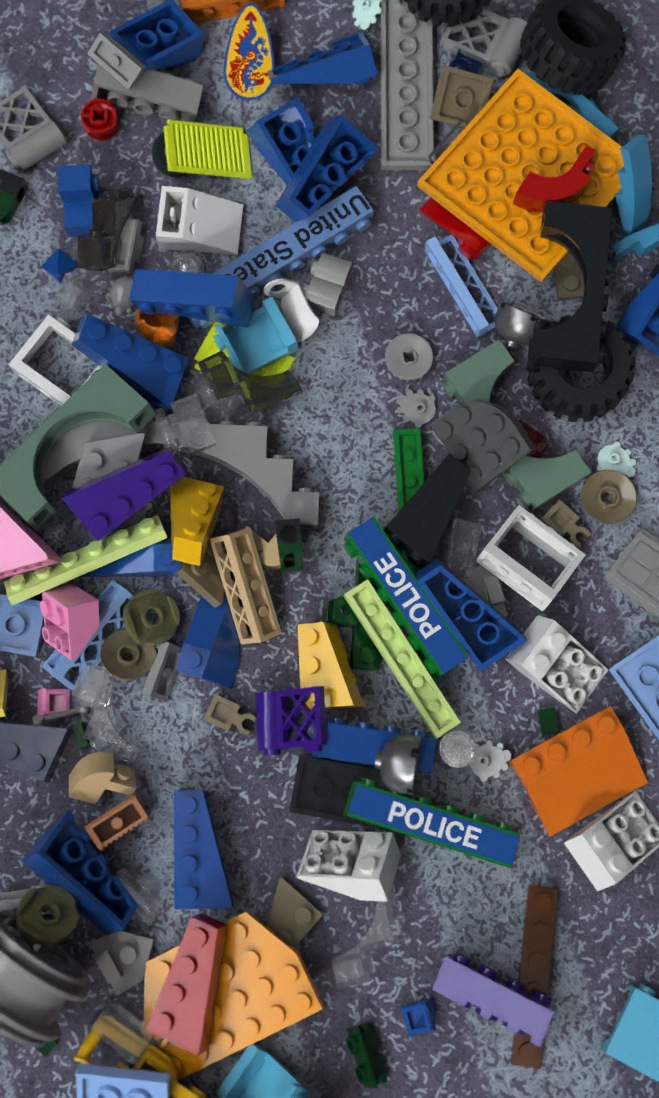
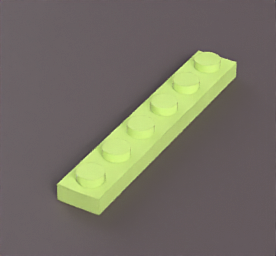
M156 515L152 518L143 519L138 524L116 531L113 535L99 541H93L74 552L65 553L60 557V563L13 576L4 582L8 600L13 606L166 539L167 535L159 516Z
M367 579L343 595L435 739L460 724L461 722L369 580Z

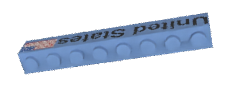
M355 186L314 211L309 217L299 220L212 274L238 276L254 298H256L261 293L260 290L270 281L283 278L290 271L292 273L300 271L305 266L306 261L313 257L314 259H319L322 253L326 254L327 249L332 245L340 246L350 238V234L357 230L363 232L368 229L373 221L374 210L358 187ZM189 318L195 329L201 326L206 328L214 323Z

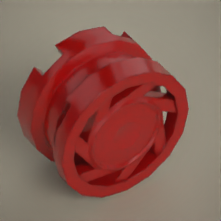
M93 99L82 108L81 122L87 135L92 139L99 141L108 140L117 133L120 125L119 117L113 104L108 100Z

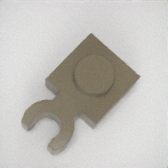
M561 500L540 519L545 525L552 527L560 536L566 534L569 537V542L575 544L576 548L581 546L580 542L576 540V534H582L586 539L591 535L587 528L578 527L575 524L580 517Z
M215 694L203 720L229 732L232 725H235L240 733L250 735L251 732L243 728V722L246 719L256 722L257 718L250 713L238 714L241 705Z

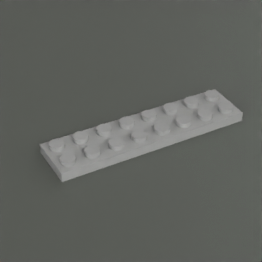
M383 0L381 2V170H428L434 163L433 120L430 119L433 106L432 20L428 19L427 22L420 20L418 12L413 14L408 9V4L404 0Z

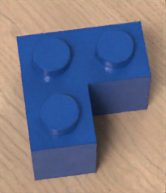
M90 164L58 166V192L63 201L64 229L68 237L97 236L100 233V227H104L103 211H99V202H103L102 186H99L98 175L93 174Z

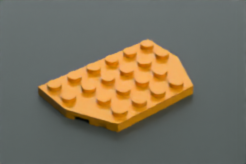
M246 911L224 922L228 926L222 964H220L218 975L219 985L214 1001L213 1023H211L210 1044L209 1049L199 1056L146 1030L179 946L145 962L144 1032L151 1045L169 1056L178 1073V1080L324 1008L300 953L275 935L276 933L272 929L264 926L250 911Z

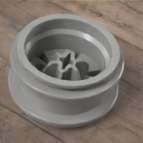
M0 910V1033L21 1044L39 1048L46 1041H55L60 1036L61 1029L55 1018L68 1000L81 1002L88 996L85 985L89 981V975L79 962L60 945L57 944L53 948H47L44 945H37L29 941L18 930L16 926L17 917Z

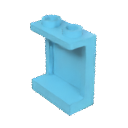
M272 296L262 301V308L251 313L249 327L230 324L223 328L220 324L215 326L217 335L213 338L220 351L225 349L229 356L226 362L233 374L237 372L241 380L298 350L297 340Z
M641 983L638 988L630 984L628 999L609 1040L605 1038L600 1049L609 1056L659 1082V999L654 997L656 991Z
M253 1043L247 1047L216 1093L221 1098H308L311 1091L268 1050Z

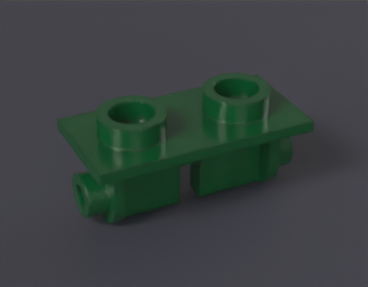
M370 1022L360 1024L359 1028H348L347 1033L349 1037L346 1038V1043L357 1062L355 1067L357 1079L364 1087L376 1089L378 1088L377 1085L387 1082L386 1076L388 1071L382 1053L374 1056L371 1054V1051L380 1048L375 1029L370 1026Z

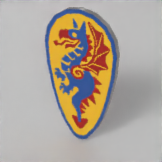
M247 3L239 12L233 24L223 68L224 81L229 91L237 98L249 101L259 99L268 93L273 84H271L267 71L274 69V56L268 26L263 14L254 3Z

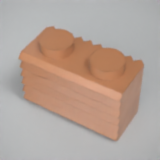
M135 793L87 824L85 829L96 847L103 850L105 846L108 847L110 843L123 837L129 830H133L134 827L143 824L144 820L147 821L150 814Z

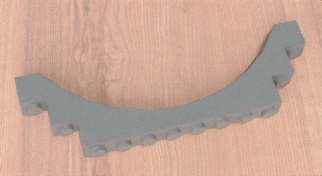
M171 418L166 419V422H155V419H152L139 431L146 433L141 450L165 449L171 446L174 451L191 453L220 463L246 478L268 497L285 520L300 518L301 529L318 530L319 492H314L312 488H299L298 492L293 491V459H288L289 457L286 455H273L272 458H267L268 426H263L260 422L236 425L233 421L209 424V421L193 420V423H182V420ZM109 421L90 422L72 429L59 439L47 457L43 473L44 489H47L66 474L78 468L85 442L136 433L124 425ZM0 496V498L20 517V515Z

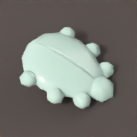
M354 0L353 6L355 8L352 15L353 18L357 19L354 25L360 26V29L367 30L370 27V23L375 24L377 21L375 16L382 12L380 2L383 0Z
M614 442V444L606 445L600 450L598 455V471L614 470L630 478L635 476L636 470L632 466L636 465V460L630 459L631 451L629 449L624 450L620 447L621 444L619 442Z

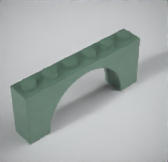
M499 339L447 371L443 379L445 382L443 383V388L448 396H454L459 404L472 400L489 402L492 388L500 377L512 368L514 360ZM574 450L566 455L548 459L525 456L506 470L503 476L510 486L515 485L520 492L518 498L525 508L530 507L534 512L586 479L591 471L579 453Z
M104 364L91 375L90 379L80 389L75 390L60 408L55 409L40 427L33 430L30 437L20 446L16 447L0 465V496L26 522L38 531L57 512L46 496L43 473L47 457L59 439L72 429L95 421L119 423L137 434L156 416V413L141 395Z

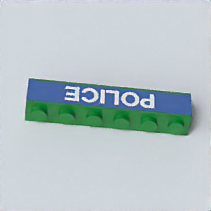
M375 517L370 518L347 533L344 538L346 543L343 544L346 552L352 559L356 557L361 565L359 570L365 580L368 579L373 582L377 588L375 591L384 605L387 603L393 612L391 616L399 628L403 627L408 634L406 639L415 652L418 650L424 658L422 663L430 675L435 674L439 678L469 657L418 584L415 576Z
M362 778L361 783L353 781L343 815L508 868L512 867L521 835L512 832L513 826L498 821L493 826L485 823L486 817L470 813L468 818L459 815L460 809L443 804L442 809L431 806L433 800L416 795L415 800L405 797L404 793L393 791L390 788L388 791L379 789L378 782Z

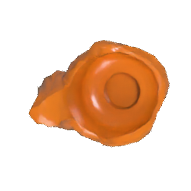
M137 308L135 324L143 337L171 350L176 343V330L180 316L155 312L153 314H145L138 311Z

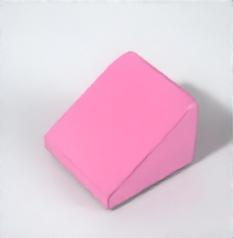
M39 689L37 715L46 716L70 710L71 689Z

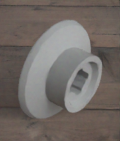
M411 333L401 334L388 344L385 351V362L388 369L395 376L406 380H413L422 377L428 372L433 362V351L430 344L423 337ZM404 356H413L414 361H404Z

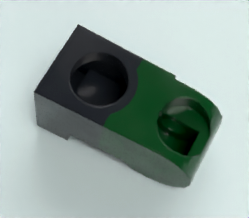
M0 169V225H6L13 219L28 190L24 178Z
M300 518L274 521L281 572L303 571Z

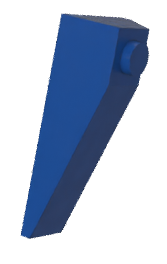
M362 32L331 42V49L319 51L315 49L309 52V55L306 57L307 59L304 61L293 59L267 71L271 84H344L356 82L363 84L371 81L372 77L378 74L370 44Z
M659 273L631 302L615 327L616 331L622 330L627 339L658 357Z

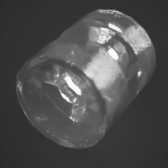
M455 730L443 737L440 742L439 751L446 765L453 769H464L475 760L477 748L470 734L465 731Z

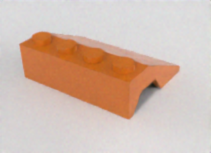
M611 706L598 711L508 761L525 788L531 804L549 837L648 783L629 738Z

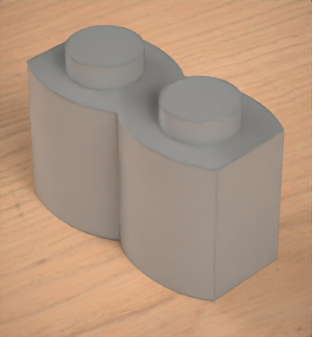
M322 253L319 260H314L311 268V274L314 276L310 283H305L303 288L311 309L334 317L336 316L353 271V262Z

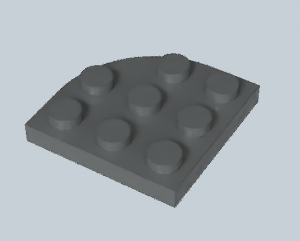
M482 400L461 403L450 409L432 424L433 429L447 451L471 471L467 483L474 493L483 489L536 448L517 418L509 410L497 403L492 404Z

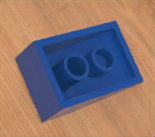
M168 0L109 31V35L146 66L144 71L183 66L202 54L204 33L174 0Z

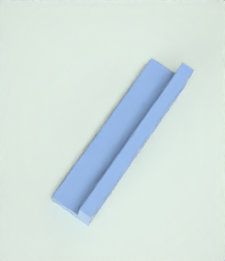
M451 234L438 241L435 236L426 241L425 252L478 338L495 329V321L488 324L481 309L491 311L495 316L498 308L469 260L459 252L458 248L460 246L455 237ZM448 243L455 250L453 260L448 258L442 248ZM457 255L460 258L461 262L456 261ZM455 265L466 268L469 273L466 282L460 278L454 268ZM470 278H472L475 284L469 283ZM468 287L480 291L482 295L480 304L474 301L467 289ZM484 299H485L486 303L488 304V306L482 305Z
M112 579L97 598L99 602L100 627L79 656L74 660H70L55 649L42 667L76 693L101 662V646L108 637H102V628L106 623L114 622L115 630L113 633L125 629L123 615H120V606L127 598L130 600L133 595ZM97 644L96 654L93 657L85 658V649L89 645ZM79 666V675L73 682L63 677L71 667Z

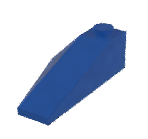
M298 97L257 120L247 130L261 155L286 185L290 182L315 141L312 132L314 130L312 120ZM330 196V197H329L321 206H319L317 209L321 208V207L324 206L325 204H327V203H329L330 201H332V196Z
M162 522L167 535L166 539L79 577L179 576L176 572L183 562L172 560L171 522Z
M230 573L232 580L235 582L234 574ZM224 590L223 602L216 608L201 596L175 670L178 673L232 689L240 663L239 637Z

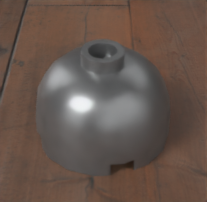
M501 301L495 315V328L498 334L505 338L504 344L519 349L520 345L529 346V339L533 329H546L551 322L545 317L521 307L514 308L511 306V303Z
M398 735L392 737L386 742L383 751H377L375 768L380 769L383 783L391 790L413 795L416 783L414 782V777L418 771L421 736Z

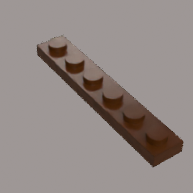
M528 885L519 982L525 985V991L534 995L536 991L548 995L558 889ZM513 1033L511 1065L541 1069L543 1041L539 1047L530 1042L531 1035L527 1033L525 1035H516Z

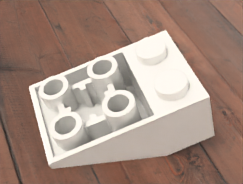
M162 186L156 229V239L159 248L238 255L243 204L190 188Z
M537 615L524 632L527 641L512 650L505 660L577 714L605 676L608 669L555 620Z
M635 790L576 832L564 844L595 889L600 891L617 884L659 847V823Z
M312 830L297 878L358 900L388 902L401 853L393 832Z

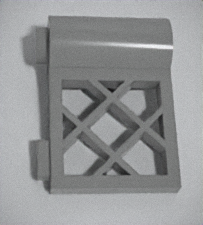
M483 9V12L478 17H475L476 20L465 24L458 21L459 25H456L457 22H455V27H447L440 41L444 51L456 56L458 53L482 62L489 67L493 75L502 77L508 76L521 54L520 39L527 22L520 18H511L509 20ZM493 22L500 26L498 30L487 33L484 24ZM479 26L482 35L470 38L467 29ZM462 31L465 40L460 42L449 39L451 34ZM485 41L488 49L484 54L475 50L473 44Z
M26 86L0 102V112L7 113L5 123L0 122V129H3V131L0 130V140L10 152L7 158L15 170L21 168L22 171H25L67 144L57 125L47 116ZM26 96L29 100L27 109L15 108L16 101ZM13 114L25 115L22 125L11 124ZM31 116L41 117L44 120L36 126L28 125ZM9 130L20 131L18 138L11 142L7 140Z

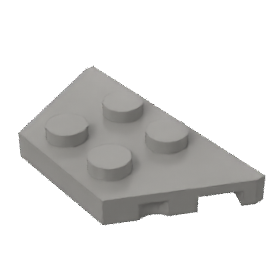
M139 432L137 434L85 442L72 488L79 487L118 468L137 462L146 433ZM120 525L117 526L114 530H112L111 533L114 534L116 531H118Z

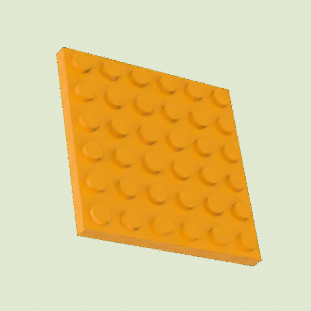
M517 69L417 181V187L542 283L569 251L552 240L540 238L543 212L529 211L514 205L513 202L517 190L530 171L548 178L565 174L574 165L585 146L588 145L596 150L592 159L596 163L589 174L591 179L587 189L573 204L608 207L614 200L615 193L621 189L618 171L624 167L620 150L622 146L520 69Z

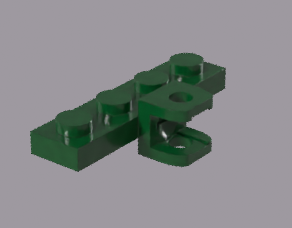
M357 559L355 587L366 581L359 570L361 565ZM370 580L369 582L371 583L373 588L377 590L373 582ZM344 596L330 600L327 603V623L337 625L338 627H352L350 668L380 670V652Z

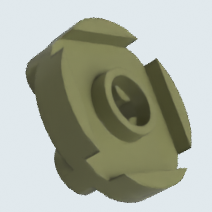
M147 589L137 593L123 609L125 629L133 638V641L139 645L156 646L164 643L175 634L174 632L180 621V613L175 601L170 596H165L155 589ZM147 611L157 615L158 619L154 621L155 625L147 622L145 618Z
M47 885L46 888L41 887L39 889L37 887L33 888L24 895L17 910L16 926L29 941L37 945H44L47 948H53L72 934L78 921V912L75 907L76 902L68 891L56 885ZM48 909L52 910L54 920L46 921L42 919L40 911L47 912Z

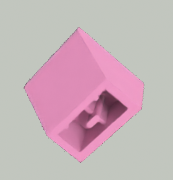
M70 583L42 592L43 601L40 602V609L44 616L42 635L45 642L68 659L74 660L100 627L98 599Z

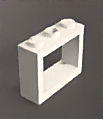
M48 315L8 365L14 373L62 406L70 398V395L26 365L53 331L71 344L73 342L75 333L70 330L71 326L60 317L55 320ZM98 365V366L96 367V369L92 372V374H93L96 370H99L102 366H99V365Z
M518 505L481 552L476 562L543 612L586 554L576 548L575 544L568 542L557 534L552 527L545 525L537 519L532 512L529 513ZM512 528L565 567L551 587L497 547Z

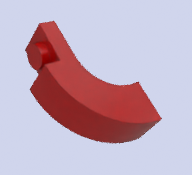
M586 145L571 169L558 177H542L530 171L517 190L513 204L525 210L543 212L546 200L564 203L575 202L588 187L591 179L589 174L596 163L592 160L596 150Z

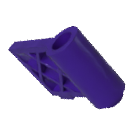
M324 686L255 694L258 750H264V756L281 755V749L305 747V752L322 751V745H327ZM311 694H314L315 705L311 710L306 705V701ZM287 697H291L296 703L291 713L287 709ZM301 710L307 716L302 726L296 720ZM312 723L316 726L317 739H312L307 733ZM292 725L297 734L292 742H289L288 730Z

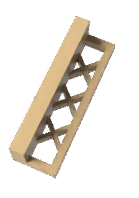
M244 528L229 534L210 538L211 547L241 645L261 643L282 634L251 528ZM223 541L225 543L227 555L223 552V548L221 545V542ZM230 570L234 574L235 582L231 578ZM238 597L242 600L243 608L239 605ZM246 624L250 627L252 636L248 635Z

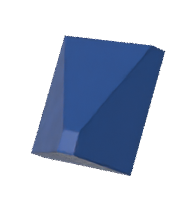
M58 248L41 268L61 284L78 264Z
M434 997L401 1006L409 1036L436 1030ZM409 1011H411L415 1028H414V1026H413V1022H412L411 1015H410V1012H409Z

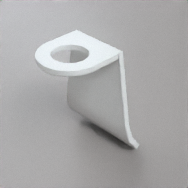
M280 278L266 284L264 287L265 294L269 297L281 299L283 317L297 343L311 336L317 329L320 319L311 309L299 282ZM275 285H285L282 290L271 291V288Z

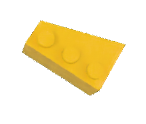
M184 476L170 486L172 560L200 566L222 509L224 486Z
M326 622L298 624L300 688L324 686L325 710L367 707L356 685V676L352 673L349 666L348 655L337 625ZM311 694L306 701V705L311 710L315 705L314 694Z

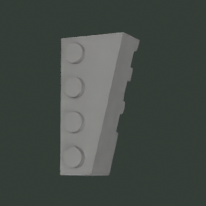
M98 64L91 100L99 98L108 100L113 104L115 110L131 107L137 114L151 115L154 111L159 112L158 116L160 118L194 122L198 112L203 85L190 78L182 79L172 76L167 71L148 70L143 71L133 88L128 90Z

